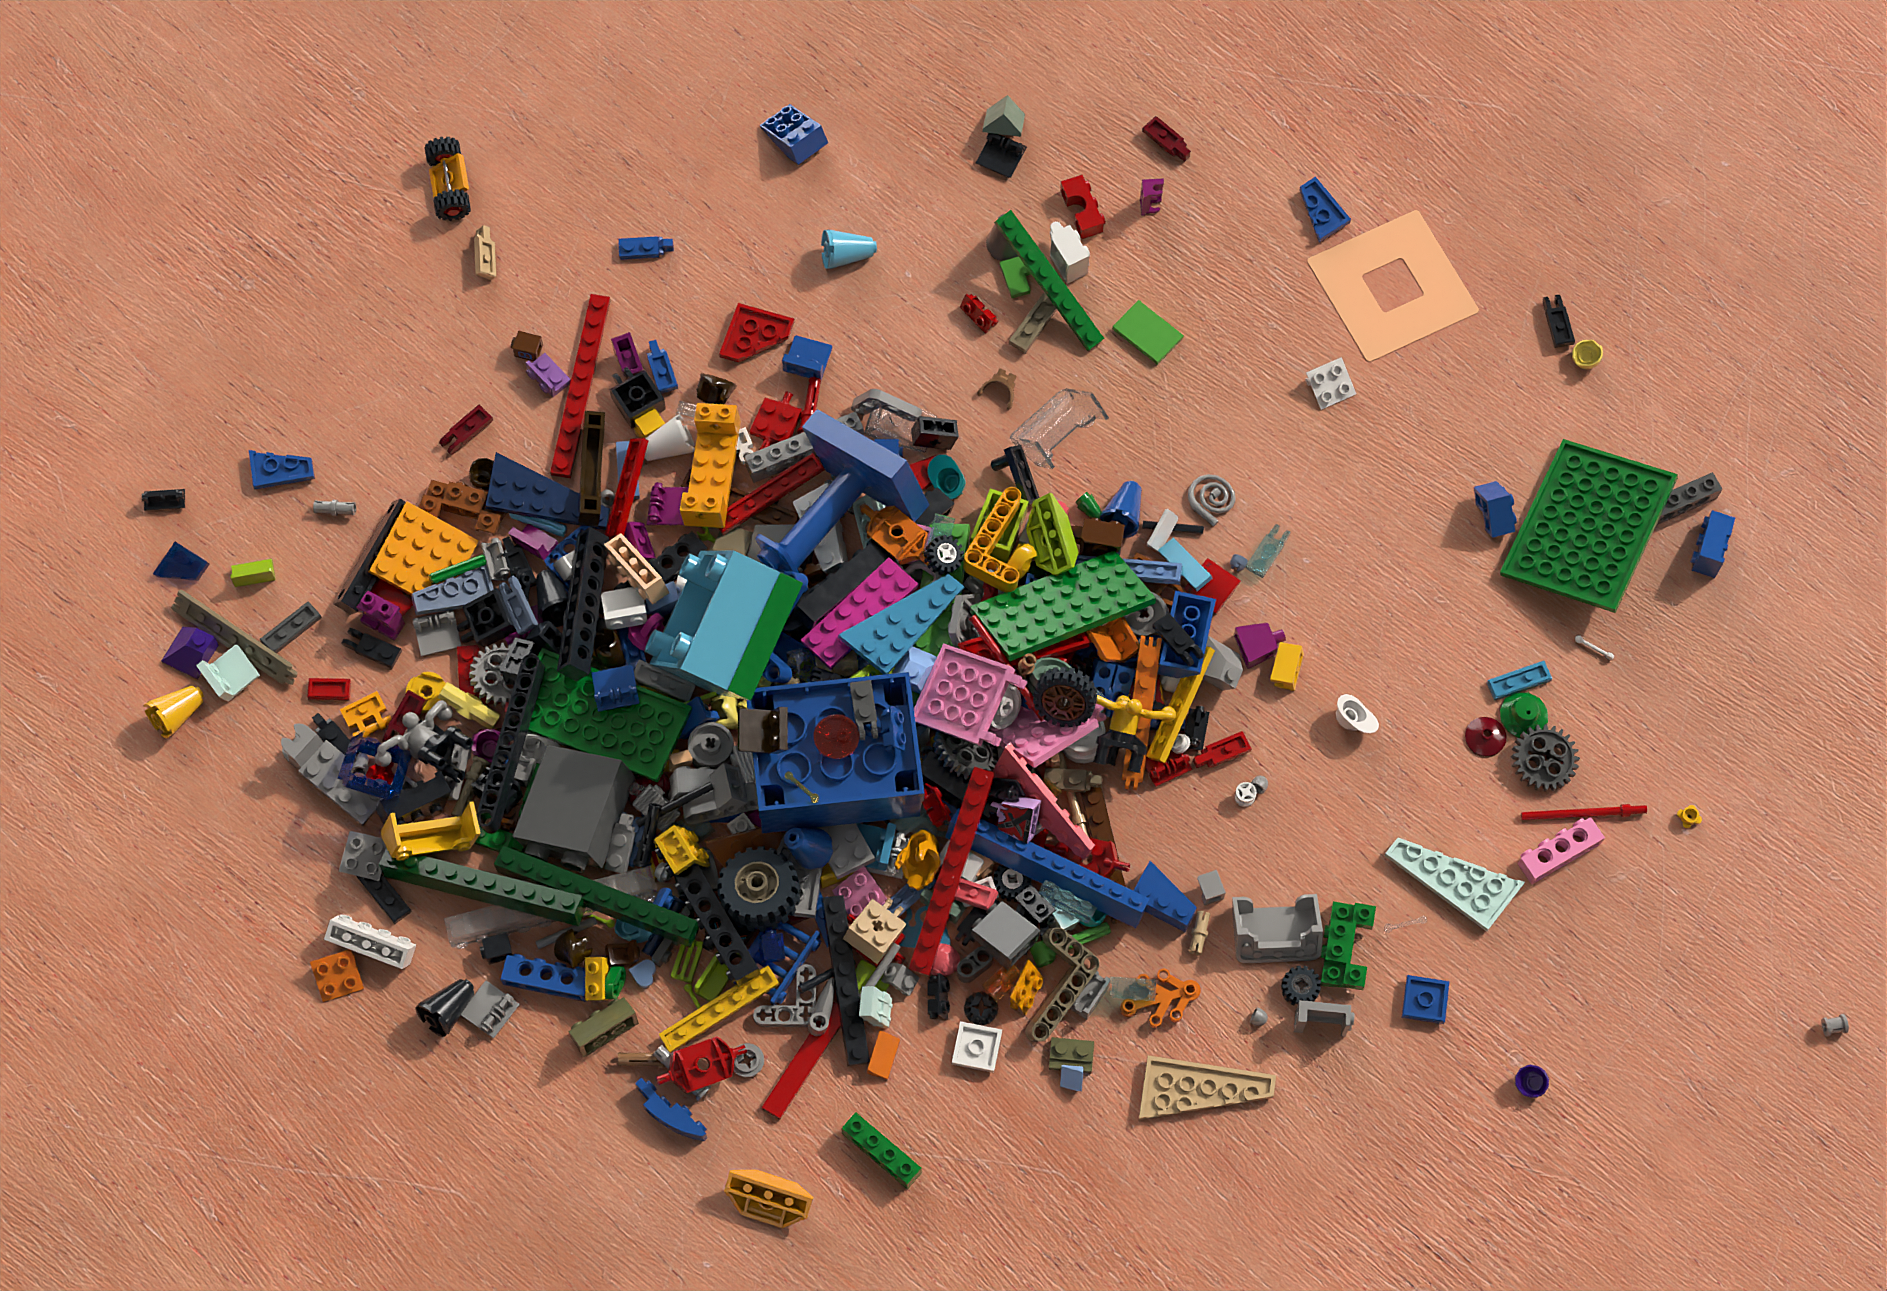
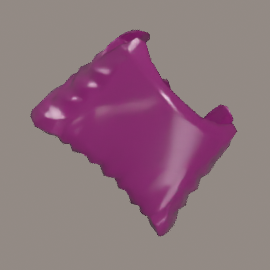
M486 729L473 734V754L492 763L501 731Z

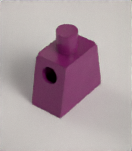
M1268 623L1235 627L1234 631L1235 640L1247 669L1275 656L1278 650L1277 643L1286 641L1284 631L1281 629L1272 632Z

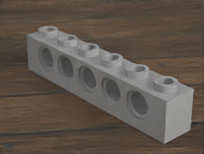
M856 411L836 419L864 435V427ZM805 432L746 455L744 458L747 471L753 483L790 468L811 453H814L816 457L818 456Z

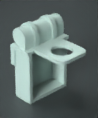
M874 986L862 987L859 1016L863 1018V1021L871 1023L872 1026L889 1028L891 1009L893 1007L890 994L880 991Z

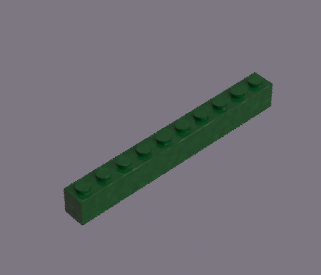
M502 846L494 863L499 874L580 895L583 897L585 906L589 909L690 948L699 931L697 920L506 846Z
M386 848L379 862L384 877L578 927L586 910L583 897L580 895L422 855L409 856L408 859L398 861L396 858L391 857Z

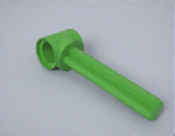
M1104 922L1099 926L1074 934L1072 937L1083 945L1110 934L1111 929L1109 924ZM1043 941L1035 943L1030 948L1038 968L1047 966L1056 959L1055 955L1057 954L1047 947Z

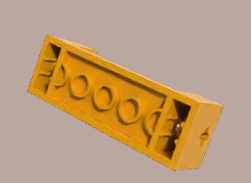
M697 403L694 418L697 439L688 493H682L680 513L684 526L725 528L741 419L737 405Z

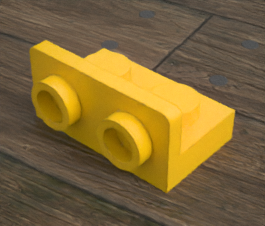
M585 957V1001L608 1000L605 999V978L609 969L608 957Z

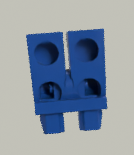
M1094 658L1090 681H1093L1094 687L1097 689V695L1115 702L1119 696L1125 695L1128 697L1136 670L1130 666L1105 662ZM1106 708L1105 715L1112 718L1114 710Z

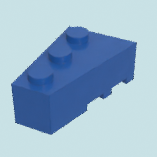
M1149 861L1133 891L1150 898L1145 912L1186 932L1197 907Z

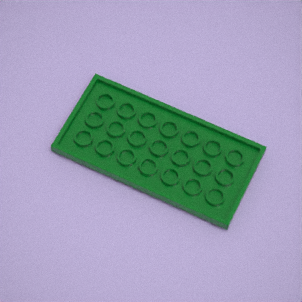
M1113 550L1077 564L1074 568L1060 575L1051 574L1018 587L1012 592H1005L970 606V612L973 616L976 615L1010 662L1026 654L1156 604V597L1120 555Z
M542 648L538 658L545 666V673L528 731L576 751L622 760L632 773L658 783L693 709L692 706L636 685L639 704L598 712L597 703L594 698L595 690L592 673L600 670L591 667L589 675L576 682L557 672L559 654ZM517 721L513 726L518 725L520 721Z

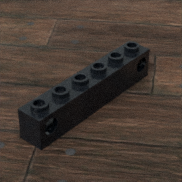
M402 499L393 501L333 603L350 615L359 611L357 609L358 604L365 593L372 589L378 578L369 573V570L406 503Z

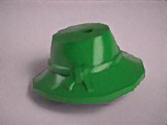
M1514 693L1504 699L1500 708V720L1507 732L1517 738H1521L1522 732L1527 734V729L1530 727L1534 730V727L1539 725L1542 730L1543 726L1548 723V711L1539 697L1531 693Z

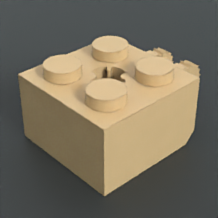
M890 898L883 906L872 899L848 928L843 938L876 964L887 953L906 926V923L898 918L904 908L899 906L894 911V914L887 910L893 902Z

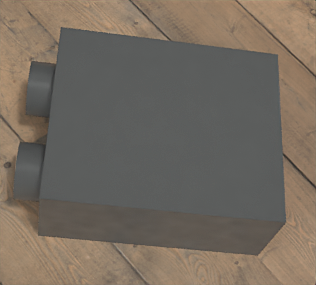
M547 745L513 837L525 848L524 854L544 862H548L549 857L561 859L560 864L563 867L575 872H584L586 865L603 868L609 852L615 824L620 821L636 776L622 760Z

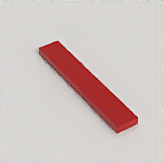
M645 438L630 439L605 535L609 537V541L620 533L624 536L649 442Z
M811 453L727 508L725 528L718 529L724 536L825 471L823 465L814 453Z
M833 1002L826 1032L821 1036H814L811 1033L808 1035L763 1104L762 1109L780 1120L841 1027L837 1003ZM817 1021L816 1027L820 1028L821 1022Z

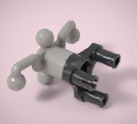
M440 700L427 712L425 720L419 723V717L415 713H406L402 719L404 726L407 727L404 736H394L379 745L375 755V762L381 767L388 766L391 763V755L386 750L398 744L401 750L410 749L409 752L413 758L420 760L424 764L432 765L437 772L441 771L443 776H448L456 783H460V780L463 781L465 778V772L453 765V749L455 744L463 749L469 750L474 741L454 725L450 726L440 735L432 731L434 728L433 718L436 715L443 721L449 720L453 715L452 708L445 701Z

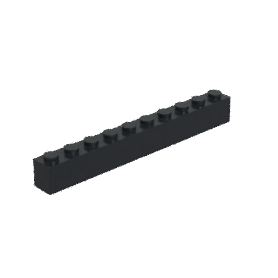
M938 487L932 492L929 490L924 494L929 506L915 523L927 527L932 523L938 524L951 513L955 503ZM894 529L892 531L894 536H900L903 533L901 529ZM870 539L866 544L867 547L863 550L858 549L849 562L844 561L839 566L835 574L831 572L824 579L823 584L814 586L806 598L804 596L801 597L795 605L794 615L811 631L886 559L890 558L895 561L896 558L873 539Z

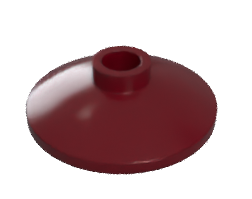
M1476 718L1466 728V744L1477 755L1485 757L1496 755L1506 744V731L1502 724L1493 718ZM1487 731L1491 736L1486 737L1483 732Z

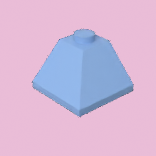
M912 647L897 663L891 674L909 672L911 691L921 694L937 657Z

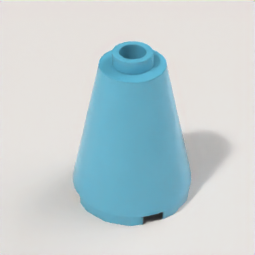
M829 229L824 230L822 233L821 246H824V252L821 254L826 269L871 258L877 252L876 241H873L872 237Z

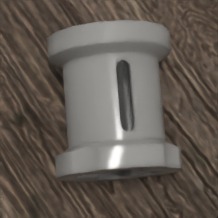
M1840 1014L1836 1018L1827 1019L1825 1017L1821 1019L1823 1033L1826 1037L1832 1033H1848L1849 1031L1848 1021L1844 1014Z

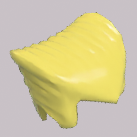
M722 695L712 698V710L717 711L720 717L716 723L722 724L727 729H738L739 708L737 706V698Z

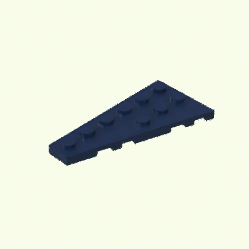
M496 452L485 509L578 525L579 493ZM601 505L599 525L592 528L606 530L610 512L609 508Z

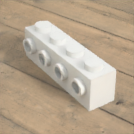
M341 914L330 920L324 940L401 969L410 965L416 948V944L411 943L410 939L402 936H392L391 932L384 929L376 930L371 928L372 925L366 922L358 923L352 921V918L347 915Z

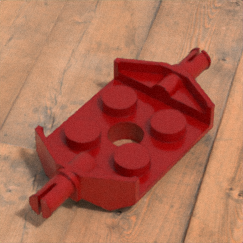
M1090 838L1095 846L1090 853L1093 858L1089 864H1084L1083 859L1075 855L1063 842L1059 841L1055 846L1045 843L1044 849L1107 879H1110L1117 869L1126 872L1130 870L1128 869L1130 868V863L1118 860L1115 844L1112 841L1107 842Z
M716 1036L671 1053L669 1071L663 1075L656 1076V1081L665 1078L658 1081L657 1084L661 1085L671 1081L687 1094L732 1077L734 1059L737 1056L746 1054L747 1049L738 1052L746 1048L744 1044L733 1049ZM700 1058L708 1061V1068L706 1070L699 1069L697 1063Z

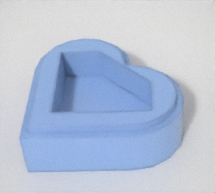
M643 960L629 969V972L640 987L648 988L652 985V975L656 971L653 961Z

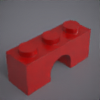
M1083 174L1061 181L1060 192L1066 206L1080 205L1085 209L1075 214L1074 225L1081 240L1103 233L1104 224H1106L1103 213L1098 211V202L1096 197H1092L1090 193L1091 186L1089 181H1085Z

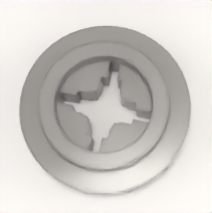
M744 1043L746 1048L738 1052L747 1049L746 1056L754 1058L750 1061L751 1068L745 1063H741L744 1061V1054L734 1059L733 1071L744 1078L754 1077L758 1072H761L764 1065V1055L756 1045Z

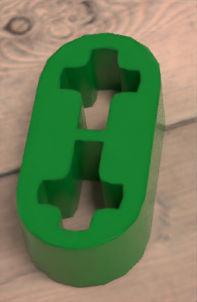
M612 966L605 978V999L618 998L626 981V970L623 966Z

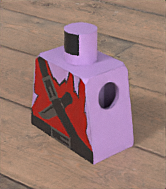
M1018 796L1014 801L1004 800L1002 804L993 801L989 813L999 817L997 825L999 830L1028 844L1036 833L1041 800Z

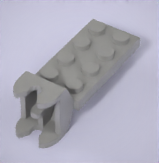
M300 723L295 724L296 738L293 741L289 738L281 739L282 752L285 759L295 768H298V772L363 826L375 813L376 804L383 795L377 797L363 788L361 784L364 779H355L351 775L354 762L326 740L323 743L320 737L308 726Z

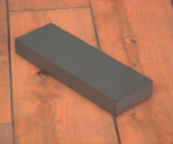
M308 601L260 638V641L277 654L319 621L322 616Z

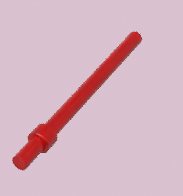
M976 615L972 616L969 621L998 662L1012 667ZM1026 686L1024 689L1017 687L1025 698L1028 708L1034 711L1041 722L1044 721L1045 715L1041 717L1038 714L1039 710L1036 711L1035 704H1033L1034 697Z
M1621 804L1620 807L1521 812V820L1610 815L1630 817L1631 814H1647V805L1630 806V804Z

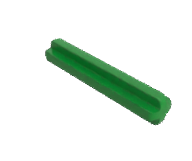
M479 555L429 574V580L431 584H436L467 571L486 565L485 556Z

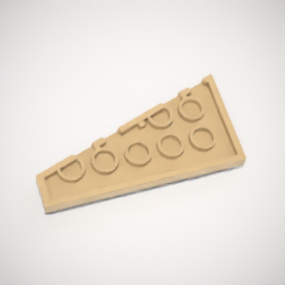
M1148 1055L1139 1120L1271 1099L1274 1096L1276 1075Z

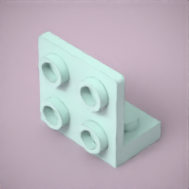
M234 645L211 664L202 660L196 665L216 694L228 702L260 676L238 645Z

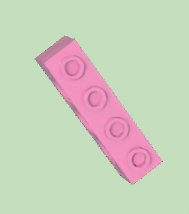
M1591 817L1587 820L1583 818L1573 824V828L1568 831L1566 828L1559 831L1555 835L1556 838L1552 840L1545 839L1538 844L1537 849L1533 851L1528 849L1520 855L1521 859L1518 865L1531 885L1602 844L1605 837ZM1573 836H1579L1582 842H1576ZM1555 846L1563 847L1565 852H1558ZM1538 856H1544L1547 862H1540Z

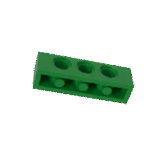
M857 1112L841 1128L842 1134L907 1190L922 1174V1168Z

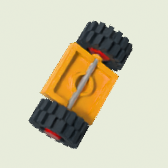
M447 136L445 139L440 137V139L434 138L433 141H428L424 149L427 164L433 166L429 169L436 217L438 216L439 219L442 218L445 221L446 219L452 221V219L459 220V217L464 218L465 215L467 216L471 212L469 195L465 192L469 190L459 141L453 137L450 139Z

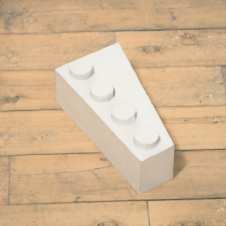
M829 483L793 501L799 518L806 513L830 485ZM840 520L814 549L823 571L828 575L831 572L835 574L844 561L848 562Z

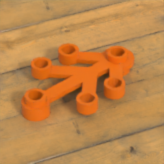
M1162 968L1157 973V979L1162 983L1167 982L1177 988L1176 990L1169 991L1150 981L1148 975L1140 974L1137 977V985L1157 995L1136 1001L1127 998L1121 1002L1120 1012L1125 1017H1132L1136 1014L1137 1009L1160 1003L1155 1014L1151 1015L1149 1019L1150 1026L1158 1028L1161 1026L1162 1018L1172 1000L1181 998L1177 1007L1172 1009L1169 1015L1172 1022H1180L1188 1002L1194 1001L1200 996V985L1194 980L1183 982L1170 975L1169 970ZM1164 972L1168 977L1163 979L1160 977V973ZM1145 978L1147 983L1141 984L1139 980ZM1192 987L1194 992L1189 993L1186 988ZM1129 1003L1133 1008L1128 1010L1125 1008V1005ZM1177 1012L1180 1014V1017L1176 1019L1172 1014ZM1158 1018L1160 1022L1158 1024L1152 1023V1019Z

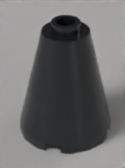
M543 570L536 577L538 619L540 623L549 620L555 627H560L564 625L569 592L554 571Z
M467 979L455 981L418 1003L415 1007L418 1017L423 1023L427 1021L431 1025L429 1029L440 1037H445L450 1033L472 999L474 986Z

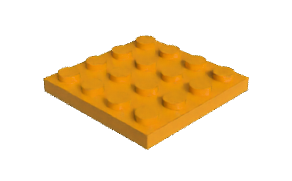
M406 501L369 573L412 596V593L434 585L429 580V574L470 559L478 540Z

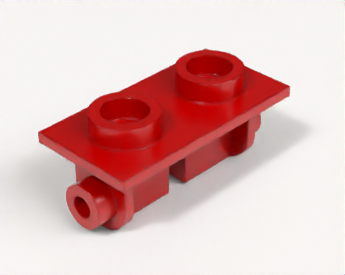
M965 294L960 308L986 334L990 326L994 327L997 325V316L989 309L983 311L985 305L976 295Z
M925 783L927 790L924 789V801L921 803L925 810L932 807L926 813L932 825L940 827L943 825L944 820L951 821L949 816L951 811L942 802V794L939 789Z

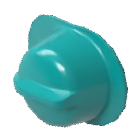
M948 455L935 456L928 465V476L934 488L938 487L951 500L961 496L966 480L958 465Z

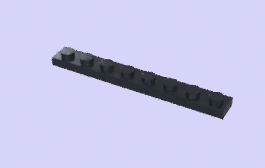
M844 896L823 897L821 902L847 1066L869 1064L870 1059L863 1018L859 1016L860 996L852 946L843 939L848 930Z

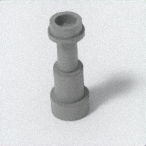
M361 740L357 746L360 752L356 756L355 763H353L351 775L355 779H364L369 769V758L367 755L372 751V744L369 740Z

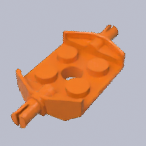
M868 505L862 508L861 511L870 518L867 530L868 539L872 538L895 557L900 565L917 559L925 563L924 559L927 556H924L928 540V533L896 506H887L880 511H874ZM894 529H901L903 533L900 536H894L892 531Z

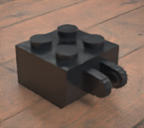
M626 367L623 371L628 379L622 382L617 373L613 374V379L617 385L609 390L611 399L632 429L635 427V419L654 408L660 413L666 410L663 396L647 372L643 370L633 376L628 367Z
M494 589L465 604L463 610L467 620L461 622L456 627L458 632L471 628L470 632L461 637L463 643L475 639L476 643L483 647H488L509 636V633L512 634L517 631L502 594L498 589Z

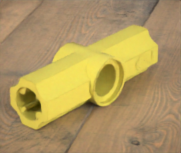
M449 682L446 683L438 696L439 699L454 707L460 715L467 719L475 720L487 729L492 730L501 714L484 705L478 697L463 692Z

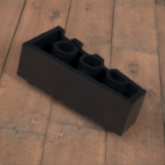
M929 751L920 761L923 785L925 786V783L932 787H937L942 797L956 809H961L970 776L967 780H965L963 774L958 777L957 772H950L949 766H943L945 762L944 760H938L940 756ZM998 797L996 799L987 798L981 819L986 820L990 818L992 814L989 813L992 802L1000 803L1002 799Z

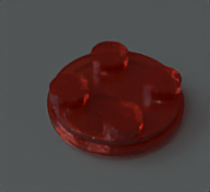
M838 714L829 715L817 724L814 730V743L823 756L833 759L844 758L852 754L858 746L859 730L850 718Z

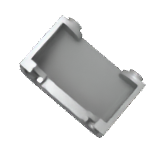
M1317 894L1301 895L1296 899L1295 907L1253 908V901L1248 897H1232L1235 952L1239 962L1312 961L1320 957L1323 928Z

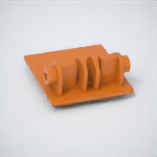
M344 950L310 961L323 1002L364 989L352 950Z

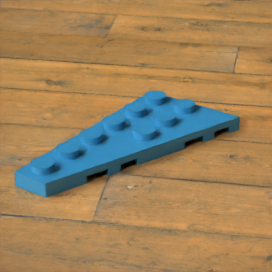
M947 574L840 633L838 638L883 675L889 674L953 602L955 595L961 593L964 586Z

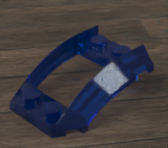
M365 730L351 738L337 779L343 780L342 784L346 788L387 800L392 799L393 796L399 797L412 758L409 749L401 750L395 745L386 750L391 755V762L398 764L392 784L389 785L382 779L373 780L367 778L362 773H351L358 752L375 757L379 745L382 744L374 738H363Z

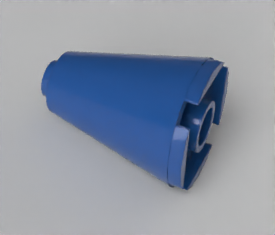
M1135 481L1124 482L1100 515V521H1117L1125 525L1123 538L1133 537L1139 529L1142 495L1140 485Z
M792 828L785 834V844L801 867L812 870L824 867L830 861L833 854V841L824 830L820 828Z

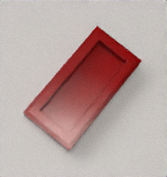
M309 678L307 698L308 700L350 701L351 679Z

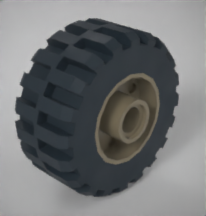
M758 846L757 850H753L752 847L746 848L747 852L742 854L740 851L734 854L735 858L733 860L729 858L725 862L726 868H721L719 873L721 878L717 880V892L721 905L731 922L735 921L736 926L740 928L746 926L747 931L752 932L755 931V928L759 929L760 932H765L768 927H772V930L778 928V923L782 922L785 924L789 920V914L791 916L794 915L796 911L795 905H799L801 887L797 872L792 862L788 861L783 853L777 854L776 849L769 848L767 851L763 846Z

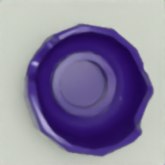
M1527 1065L1520 1068L1517 1072L1515 1085L1522 1095L1538 1098L1547 1091L1549 1077L1541 1067Z

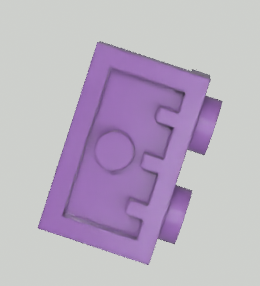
M546 353L532 363L529 360L526 362L527 375L532 380L536 379L540 383L539 386L546 394L549 393L552 397L571 383V379Z

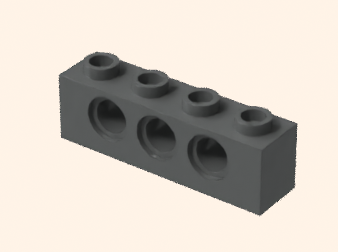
M1709 473L1673 489L1657 525L1717 499L1722 491V487L1714 473Z

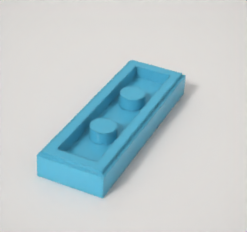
M1174 538L1158 550L1159 554L1167 562L1182 563L1181 576L1196 591L1213 579Z

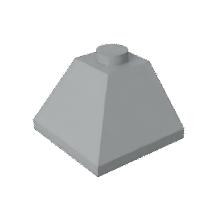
M1208 636L1206 646L1211 647L1215 652L1203 679L1222 691L1236 689L1243 671L1240 654Z

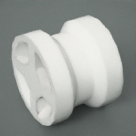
M1249 782L1239 784L1234 795L1236 803L1242 807L1251 806L1257 794L1256 788Z

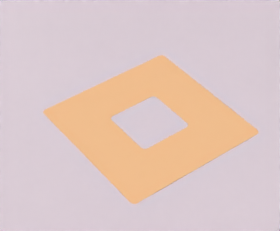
M1417 210L1308 258L1310 267L1367 361H1373L1479 311L1460 277ZM1402 258L1424 294L1391 311L1383 312L1362 276Z

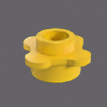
M1689 805L1684 810L1680 809L1677 812V816L1681 818L1684 828L1688 829L1691 825L1700 824L1702 821V817L1699 816V812L1694 805Z

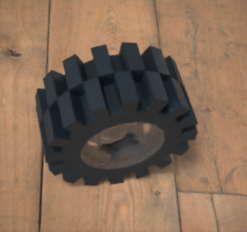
M1300 965L1295 969L1294 967L1285 974L1281 985L1282 995L1286 997L1285 1000L1287 1002L1291 1001V1005L1298 1004L1299 1000L1314 1002L1321 990V980L1318 979V974H1314L1315 970L1312 968L1308 970L1307 966L1301 968Z

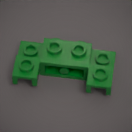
M1333 901L1329 925H1325L1323 937L1327 938L1326 946L1322 945L1320 958H1324L1321 986L1344 987L1363 991L1367 967L1351 964L1356 927L1372 930L1376 906L1361 903L1352 905Z

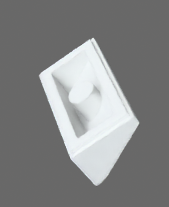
M1165 509L1147 542L1149 548L1158 552L1165 545L1178 521V516L1169 509Z

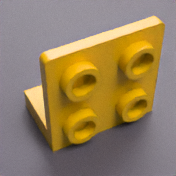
M673 825L654 839L676 875H679L694 863L704 867L710 866L707 860L709 855L703 848H700L697 843L699 839L693 831Z

